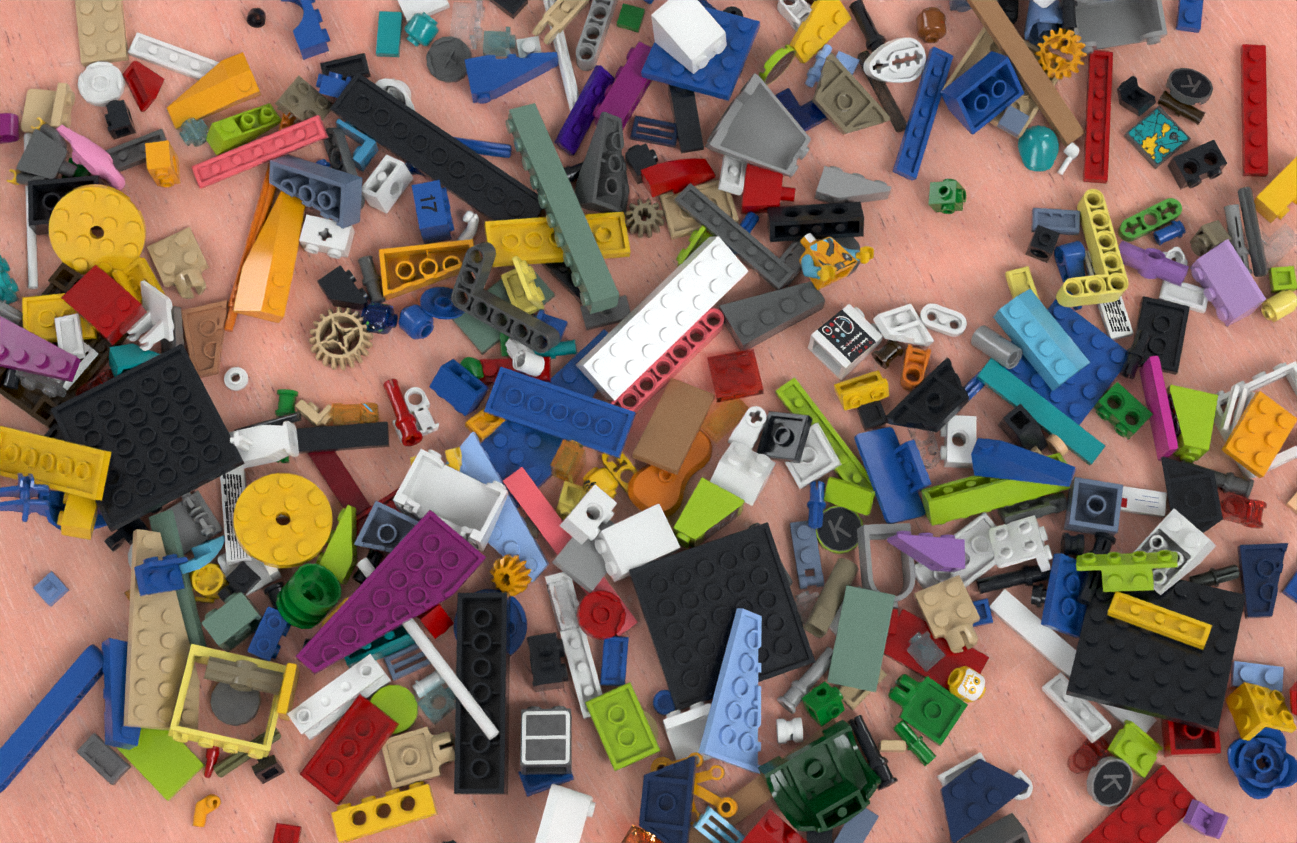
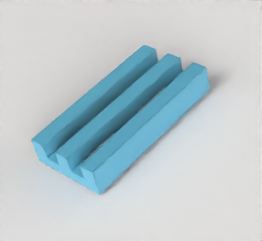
M707 806L706 812L699 816L698 822L695 821L693 824L698 831L713 843L721 842L702 827L704 823L729 843H741L746 837L710 806ZM712 815L739 839L737 841L733 840L708 818Z

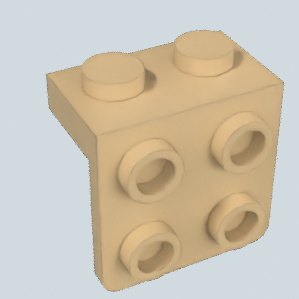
M58 83L57 91L29 89L25 101L21 130L24 133L33 134L34 130L31 128V125L33 127L40 125L37 117H40L55 129L61 125L69 128L71 125L72 106L75 103V94L67 83Z

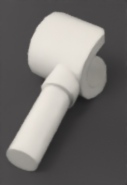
M1073 142L1063 151L1068 157L1057 172L1060 175H1063L1068 165L1079 154L1080 150Z

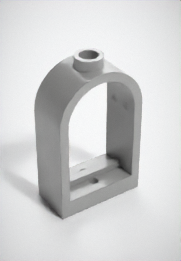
M910 523L869 524L857 528L862 588L879 591L873 581L870 540H887V538L896 535L897 531L911 532ZM902 551L903 587L901 592L895 596L893 609L898 608V601L906 598L912 592L915 585L914 559Z

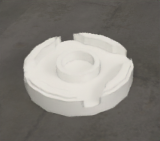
M98 61L92 63L79 75V92L86 102L91 105L105 107L110 101L120 99L124 92V77L121 71L109 62Z

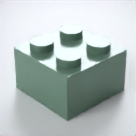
M242 592L230 595L224 601L225 604L218 610L215 608L208 612L204 617L205 620L201 622L218 646L226 652H230L256 632L263 617L251 600Z

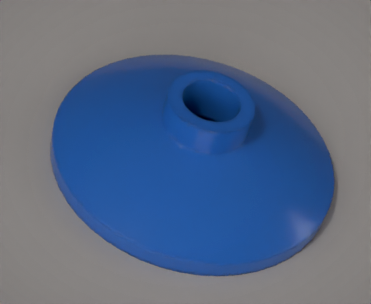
M435 287L426 290L421 295L420 306L425 313L432 317L448 320L458 318L465 313L452 303L451 294L453 289Z

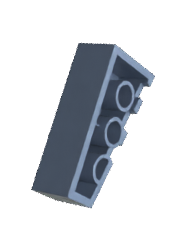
M288 154L270 160V184L291 197L296 196L301 199L302 204L317 209L321 212V216L326 219H333L337 222L336 225L342 229L360 222L362 177Z

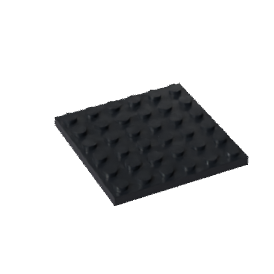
M183 344L51 409L66 441L111 452L102 500H95L111 532L245 464L237 447L230 443L231 436Z
M768 522L629 570L675 710H682L695 703L713 699L737 608H743L762 616L761 647L758 649V663H761V672H758V682L815 662Z
M1101 573L1092 605H1087L1066 695L1217 732L1246 595L1185 580H1179L1162 595L1155 590L1118 591L1212 625L1204 650L1108 616V609L1115 592H1103Z

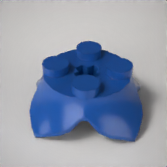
M1265 727L1250 741L1239 738L1234 740L1228 747L1227 757L1229 766L1238 779L1242 790L1253 799L1267 798L1272 794L1273 790L1287 788L1297 782V760L1286 752V739L1281 730ZM1262 758V763H1265V767L1259 769L1256 760Z

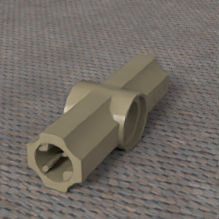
M209 656L204 679L230 684L231 688L239 691L249 692L256 690L278 695L283 673L260 668L257 664L246 660L233 662Z

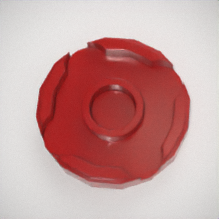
M598 590L591 592L581 600L577 608L576 617L578 625L586 635L593 639L605 640L612 638L621 631L625 624L626 612L625 608L623 609L621 600L609 591Z

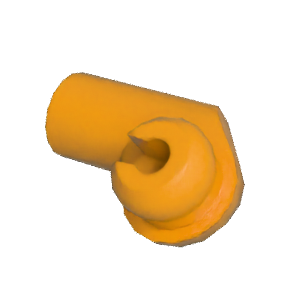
M207 795L196 803L192 826L205 827L207 814L217 809L221 804V799L217 795Z

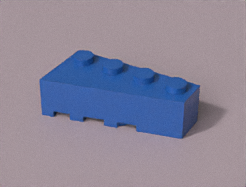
M108 638L102 642L104 659L102 668L104 674L103 699H105V745L130 750L138 746L141 728L124 726L128 642Z

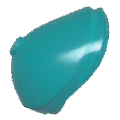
M1039 125L1032 126L1026 129L1021 138H1019L1018 150L1025 167L1032 171L1041 172L1053 166L1058 155L1059 143L1056 134L1050 128Z

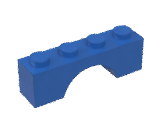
M281 0L283 2L295 3L303 9V18L300 24L293 30L303 60L329 51L327 42H330L326 28L321 30L319 23L323 22L319 9L314 10L312 6L315 0Z

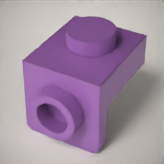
M1192 799L1183 822L1202 835L1220 839L1229 817L1213 811L1200 801Z

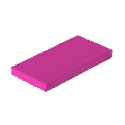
M1152 356L1142 365L1139 372L1146 406L1153 414L1149 420L1158 461H1161V457L1169 458L1178 449V443L1160 359L1158 356Z

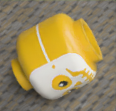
M968 666L954 669L948 678L950 693L967 703L981 699L985 694L984 676Z

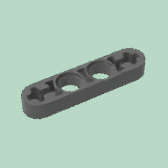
M328 127L326 129L328 138L323 140L332 168L358 176L343 130L341 128ZM363 195L361 196V209L364 207L365 198Z

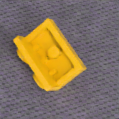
M137 258L123 271L114 270L112 272L115 281L141 304L140 282L143 280L165 295L145 258Z
M879 370L834 384L835 393L844 411L889 397L888 381L886 378H882Z

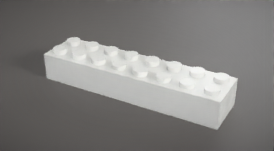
M719 236L709 237L585 355L576 366L607 400L615 401L721 299L748 270Z

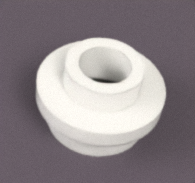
M240 367L229 369L224 376L226 386L233 391L245 388L249 380L246 371ZM234 375L240 376L237 382L232 381Z

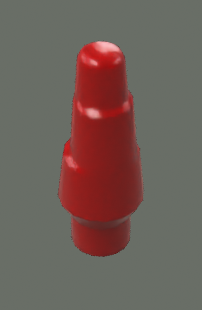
M217 746L206 749L207 760L204 777L206 778L211 777L214 770L213 767L217 763L220 749Z

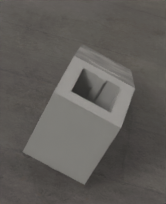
M824 166L815 199L826 203H862L885 200L889 197L891 187L880 180L871 181L865 179L863 175L858 173L849 174L843 172L842 169L836 166Z

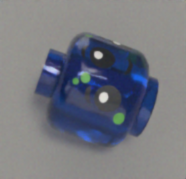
M371 302L362 310L361 317L364 316L361 324H366L368 332L388 334L397 325L398 315L394 313V308L389 304Z

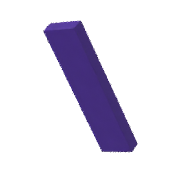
M601 65L595 66L554 141L568 155H575L594 120L593 112L598 103L602 104L607 87L615 81V78Z

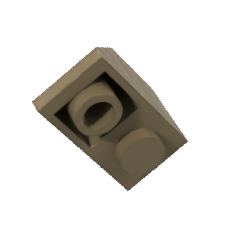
M1219 220L1201 226L1190 243L1193 252L1201 257L1227 239L1231 241L1232 238Z

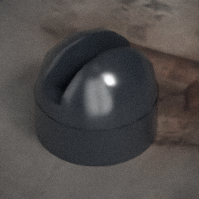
M252 8L248 12L247 23L251 27L260 28L265 24L266 15L261 8Z

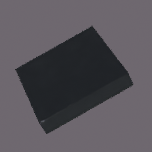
M769 411L757 453L768 456L770 460L800 463L813 418L809 415Z

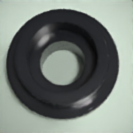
M1040 583L1039 586L1033 585L1031 604L1037 605V608H1041L1042 603L1045 604L1047 589H1044V584Z

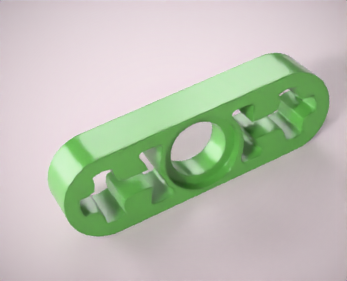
M1168 198L1125 219L1118 229L1120 238L1124 241L1132 242L1175 221L1182 212L1181 203L1176 199ZM1167 206L1175 209L1173 214L1168 212L1163 217L1161 216V213L1166 210ZM1144 216H1154L1156 219V224H1146L1144 221ZM1139 223V227L1134 230L1133 235L1131 232H1125L1127 226L1132 228Z

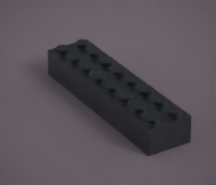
M507 592L458 593L456 676L497 728L499 734L489 740L456 697L454 794L508 795L511 596Z

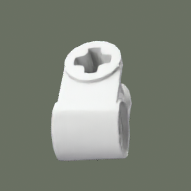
M778 0V12L797 32L802 21H806L812 11L811 5L807 4L805 0H790L793 2V5H786L783 2L785 0Z
M758 406L749 408L732 432L728 443L731 444L733 441L742 443L752 450L765 426V411ZM759 415V421L752 423L751 417Z

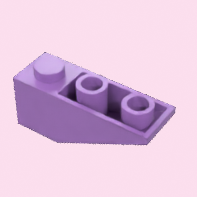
M897 531L896 535L887 538L888 543L932 571L957 572L965 569V540L955 539V535L933 537V533L911 535L910 531Z

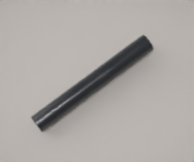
M294 412L241 427L234 431L260 425L283 426L285 421L291 423L301 421V414Z

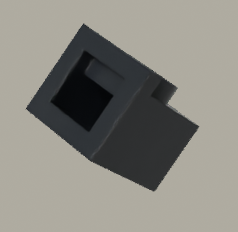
M124 100L110 101L106 105L108 114H105V118L108 124V131L113 139L136 133L130 109Z

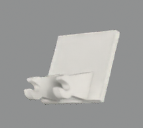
M143 280L140 282L142 304L147 313L127 331L128 334L134 333L128 336L127 339L136 341L141 334L147 332L139 340L142 344L146 343L140 346V348L147 351L151 349L153 344L163 338L173 341V330L175 327L171 315L173 306L170 298Z

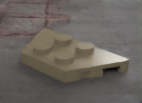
M830 53L826 57L812 100L813 103L843 135L889 121L891 117L833 53Z

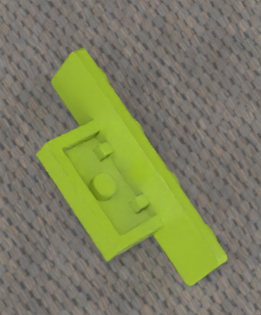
M1161 550L1151 553L1144 551L1124 554L1110 552L1098 555L1085 553L1077 556L1076 570H1101L1103 592L1154 590L1153 568L1178 567V552Z

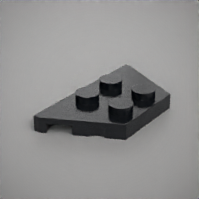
M946 358L885 416L888 424L937 433L969 402V396L961 385V380L958 374L955 373L950 359Z
M1161 457L1170 511L1173 509L1177 510L1202 533L1223 520L1214 471L1167 457Z

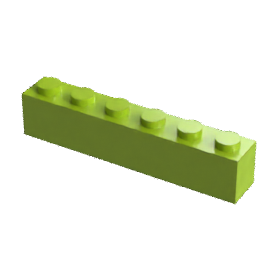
M1060 453L1047 456L1067 464ZM970 476L922 489L921 492L925 515L930 524L934 526L960 518H967L974 514L990 512L1000 507L1012 506L1015 503L1026 500H1034L1048 494L1060 493L1063 490L1070 489V487Z

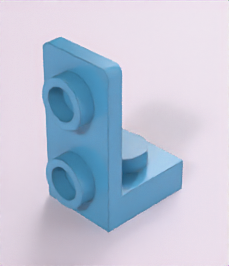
M338 119L335 122L337 128H341L346 136L362 145L355 149L353 162L355 167L363 172L379 151L377 143L348 122Z

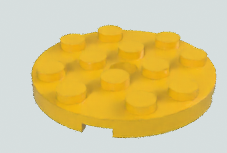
M90 184L75 188L59 200L49 220V237L57 256L76 272L85 275L97 265L111 277L114 270L123 271L139 258L145 245L146 225L141 211L136 208L126 194L110 186ZM93 226L101 227L104 235L97 238L92 233L91 228Z
M275 473L255 480L244 489L235 505L233 528L239 545L250 557H254L269 567L291 568L309 562L321 552L331 533L332 511L326 496L314 483L295 474ZM282 514L287 516L290 522L287 525H279L276 518Z

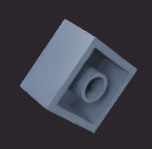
M1075 477L1071 481L1068 491L1064 530L1095 535L1096 532H1104L1114 536L1118 532L1123 485Z

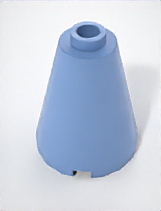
M1033 0L1029 1L1024 29L1025 40L1040 48L1037 44L1045 42L1042 37L1043 35L1050 37L1051 30H1055L1058 33L1059 28L1063 26L1059 0L1054 1L1047 8H1041Z

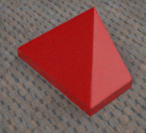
M133 61L122 75L140 111L145 112L156 99L165 79L140 62Z

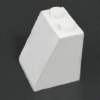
M668 0L651 14L655 43L693 74L699 69L704 68L710 59L716 54L722 53L727 46L726 32L698 0Z
M660 504L654 505L602 530L594 538L595 548L602 555L606 571L612 576L614 582L630 576V569L670 556L680 548Z

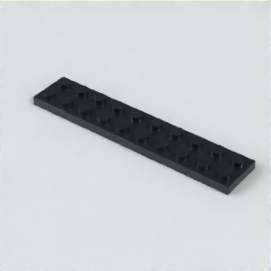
M358 72L330 108L331 112L375 140L378 144L431 180H440L443 188L446 187V190L492 221L538 218L544 210L539 205L537 193Z

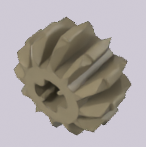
M639 198L637 205L632 203L629 205L631 211L625 212V217L627 218L625 223L627 227H631V234L638 231L639 238L643 237V233H646L648 238H651L652 231L655 233L660 232L659 226L664 225V220L662 219L664 212L663 210H658V203L651 205V199L649 198L646 200V203H642V200ZM643 216H648V218H646V221L641 220L643 219Z

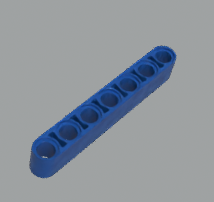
M94 644L83 651L0 748V793L9 786L102 677L103 652Z

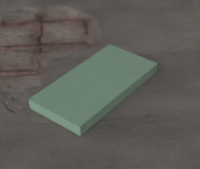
M535 272L537 278L534 279L536 287H540L544 294L545 300L542 302L545 305L555 297V294ZM501 278L487 291L511 304ZM466 312L462 316L452 319L482 355L500 341V331Z
M846 585L827 678L828 683L876 692L895 599L894 594Z

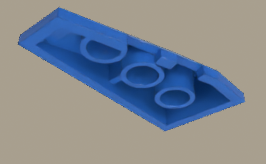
M557 52L530 53L525 58L517 57L516 54H508L506 59H496L495 55L464 59L473 103L478 102L480 104L497 99L559 66Z
M978 438L971 453L974 476L1070 487L1076 471L1074 466L1001 440Z

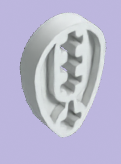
M896 38L886 42L871 53L864 62V72L867 76L878 81L893 83L910 82L922 74L926 64V54L923 46L916 39ZM914 54L917 56L914 61L907 60L904 63L892 65V61L895 59H903L905 56H914ZM876 63L883 64V66H880L873 70V66L876 65Z

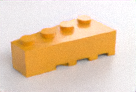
M474 240L379 249L383 296L386 300H390L458 275L467 250L475 246Z

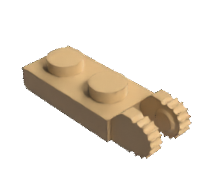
M557 0L543 15L532 34L539 36L548 24L552 29L546 34L544 43L549 45L556 38L557 34L561 33L587 5L589 0Z

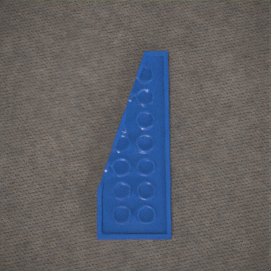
M605 329L601 331L551 378V382L548 383L593 398L598 389L576 364L608 332ZM506 420L481 443V446L487 452L490 462L500 475L502 481L523 467L539 489L552 476L569 441ZM510 493L512 499L514 500V502H515V504H516V508H518V507L520 506L519 503L516 501V499H515V498L513 497V495Z

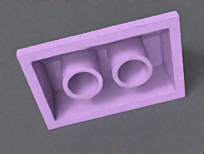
M1229 239L1198 258L1190 267L1193 278L1200 283L1202 288H1205L1204 295L1208 301L1212 302L1218 318L1227 327L1251 315L1266 300Z

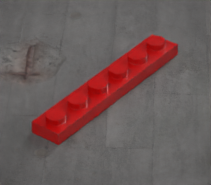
M1243 44L1241 46L1243 176L1266 177L1268 175L1266 45Z
M1093 50V53L1088 55L1083 182L1106 184L1108 181L1113 52Z

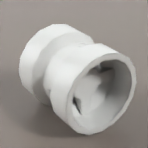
M801 717L793 718L791 721L776 719L778 744H784L790 740H793L795 743L803 742Z

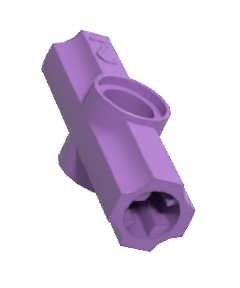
M1122 241L1119 245L1124 265L1137 269L1138 273L1144 278H1160L1181 287L1189 266L1166 258L1162 251L1155 248L1143 249L1125 241Z

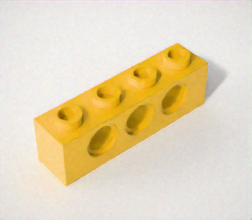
M421 781L409 785L410 789L400 792L399 788L385 792V797L376 799L375 796L361 799V804L352 806L351 803L337 806V811L332 812L331 815L338 842H349L438 815L431 786L429 784L424 785V782ZM412 797L415 800V806L412 810L405 811L402 803L404 799ZM384 804L389 805L391 808L390 815L386 818H380L378 814L379 808ZM358 812L366 814V821L362 825H356L354 822V817Z

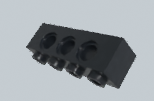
M861 202L767 207L770 242L798 241L809 233L815 239L863 237L864 214Z

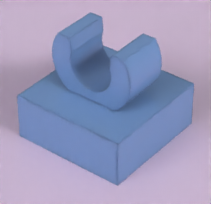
M52 571L33 587L50 607L69 591Z

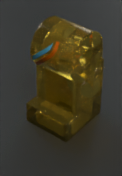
M332 403L334 426L379 422L378 404L344 405L342 403Z

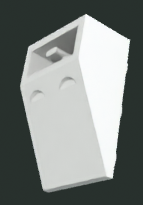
M1173 509L1135 551L1151 553L1169 550L1171 552H1178V567L1153 568L1154 590L1162 595L1198 566L1216 545L1177 510Z

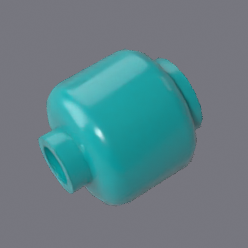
M425 12L422 14L415 13L404 28L405 32L409 35L406 39L416 47L419 44L428 46L439 32L436 26L438 22Z

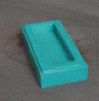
M379 11L376 44L377 57L400 56L402 12Z

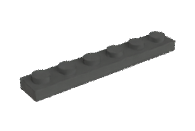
M691 183L674 199L680 208L700 225L705 226L706 230L713 236H719L735 255L776 290L782 289L795 275V272Z

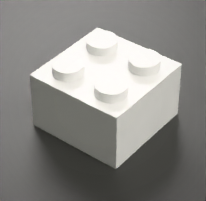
M733 441L720 459L710 482L745 500V503L753 506L765 487L776 462L770 460L764 454H758L750 450L745 444Z

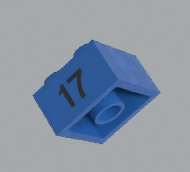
M440 180L412 185L419 229L424 244L452 240L451 231H455L446 187L441 188Z

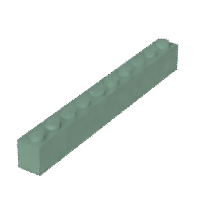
M536 104L510 109L508 120L505 121L509 134L512 133L514 147L522 156L523 168L525 171L528 170L533 190L536 189L538 192L539 205L547 213L548 226L554 229L556 244L563 250L565 265L567 267L570 266L572 281L575 287L578 286L580 289V299L583 306H587L590 314L617 307L619 292Z

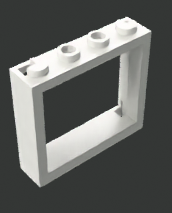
M1296 361L1288 365L1286 362L1280 363L1273 368L1274 371L1266 374L1263 371L1253 376V381L1247 384L1241 381L1235 385L1240 386L1241 389H1248V392L1251 393L1286 377L1297 396ZM1222 390L1216 394L1218 395L1214 423L1218 430L1224 415L1221 406L1227 404L1230 391L1224 393ZM1219 430L1222 438L1226 442L1230 434H1227ZM1297 445L1277 454L1267 472L1296 459ZM1235 461L1245 480L1257 477Z

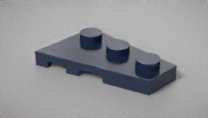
M1288 543L1239 545L1237 547L1242 594L1246 595L1244 602L1245 619L1272 617L1278 593V582L1280 573L1283 570V560Z

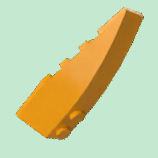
M281 190L242 266L233 312L279 323L284 318L305 209L302 200L296 196L291 197Z

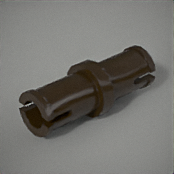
M1166 90L1158 101V104L1174 111L1176 116L1179 117L1181 115L1196 123V125L1200 124L1206 113L1192 105L1179 102Z

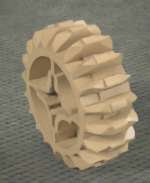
M337 307V313L333 314V311L328 309L329 316L325 317L323 314H320L319 317L322 321L313 322L317 329H310V334L314 336L309 338V343L313 345L310 349L312 353H317L315 356L317 361L323 360L322 364L325 367L331 363L333 370L337 368L338 364H340L342 370L346 369V364L354 368L355 360L358 363H362L361 355H369L365 348L373 347L372 342L369 341L374 338L373 333L369 332L371 330L369 328L370 324H366V317H360V313L357 310L352 314L351 309L347 307L343 313L341 307ZM339 323H349L354 325L355 328H342ZM332 327V333L325 337L326 340L323 341L325 333ZM337 331H340V334L344 336L343 342L345 344V347H343L342 343L339 342V335ZM360 336L358 344L350 351L351 343ZM340 349L342 350L343 354L336 355L326 350Z

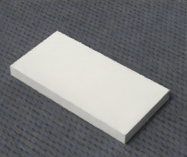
M983 512L954 534L955 539L965 540V569L957 572L932 571L919 562L914 564L915 579L923 589L960 575L966 588L996 565L989 536V530L996 527V525L986 512Z

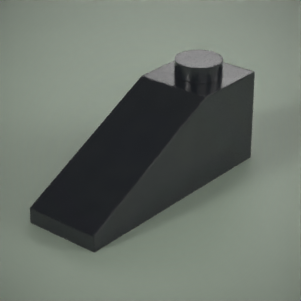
M668 85V96L681 154L704 150L694 91Z

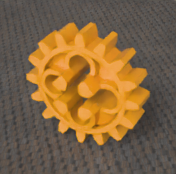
M1059 28L1057 33V31L1051 30V36L1043 35L1042 37L1045 42L1037 44L1041 48V51L1035 52V55L1040 56L1038 63L1043 65L1042 69L1050 78L1056 77V79L1062 80L1063 75L1071 78V71L1078 73V64L1084 65L1081 57L1087 56V53L1082 52L1081 49L1086 45L1079 42L1082 37L1074 35V31L1068 30L1066 32L1065 29ZM1065 40H1068L1067 46L1063 45ZM1052 47L1062 53L1071 55L1073 60L1070 62L1068 59L1051 53L1049 48ZM1056 62L1058 66L1054 69L1053 65Z

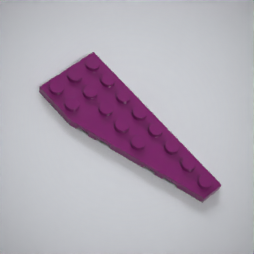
M429 510L295 656L296 659L314 675L452 597L484 562L486 557L434 512Z

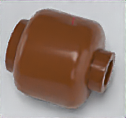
M928 7L918 14L916 21L919 38L927 43H936L946 35V16L942 11L935 7Z

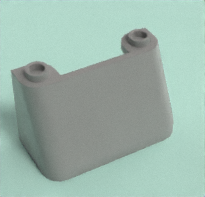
M1075 0L1078 3V6L1075 7L1077 28H1072L1071 31H1074V35L1082 37L1079 42L1084 43L1086 46L1081 51L1087 53V55L1097 49L1147 42V45L1160 43L1161 38L1167 35L1162 0Z

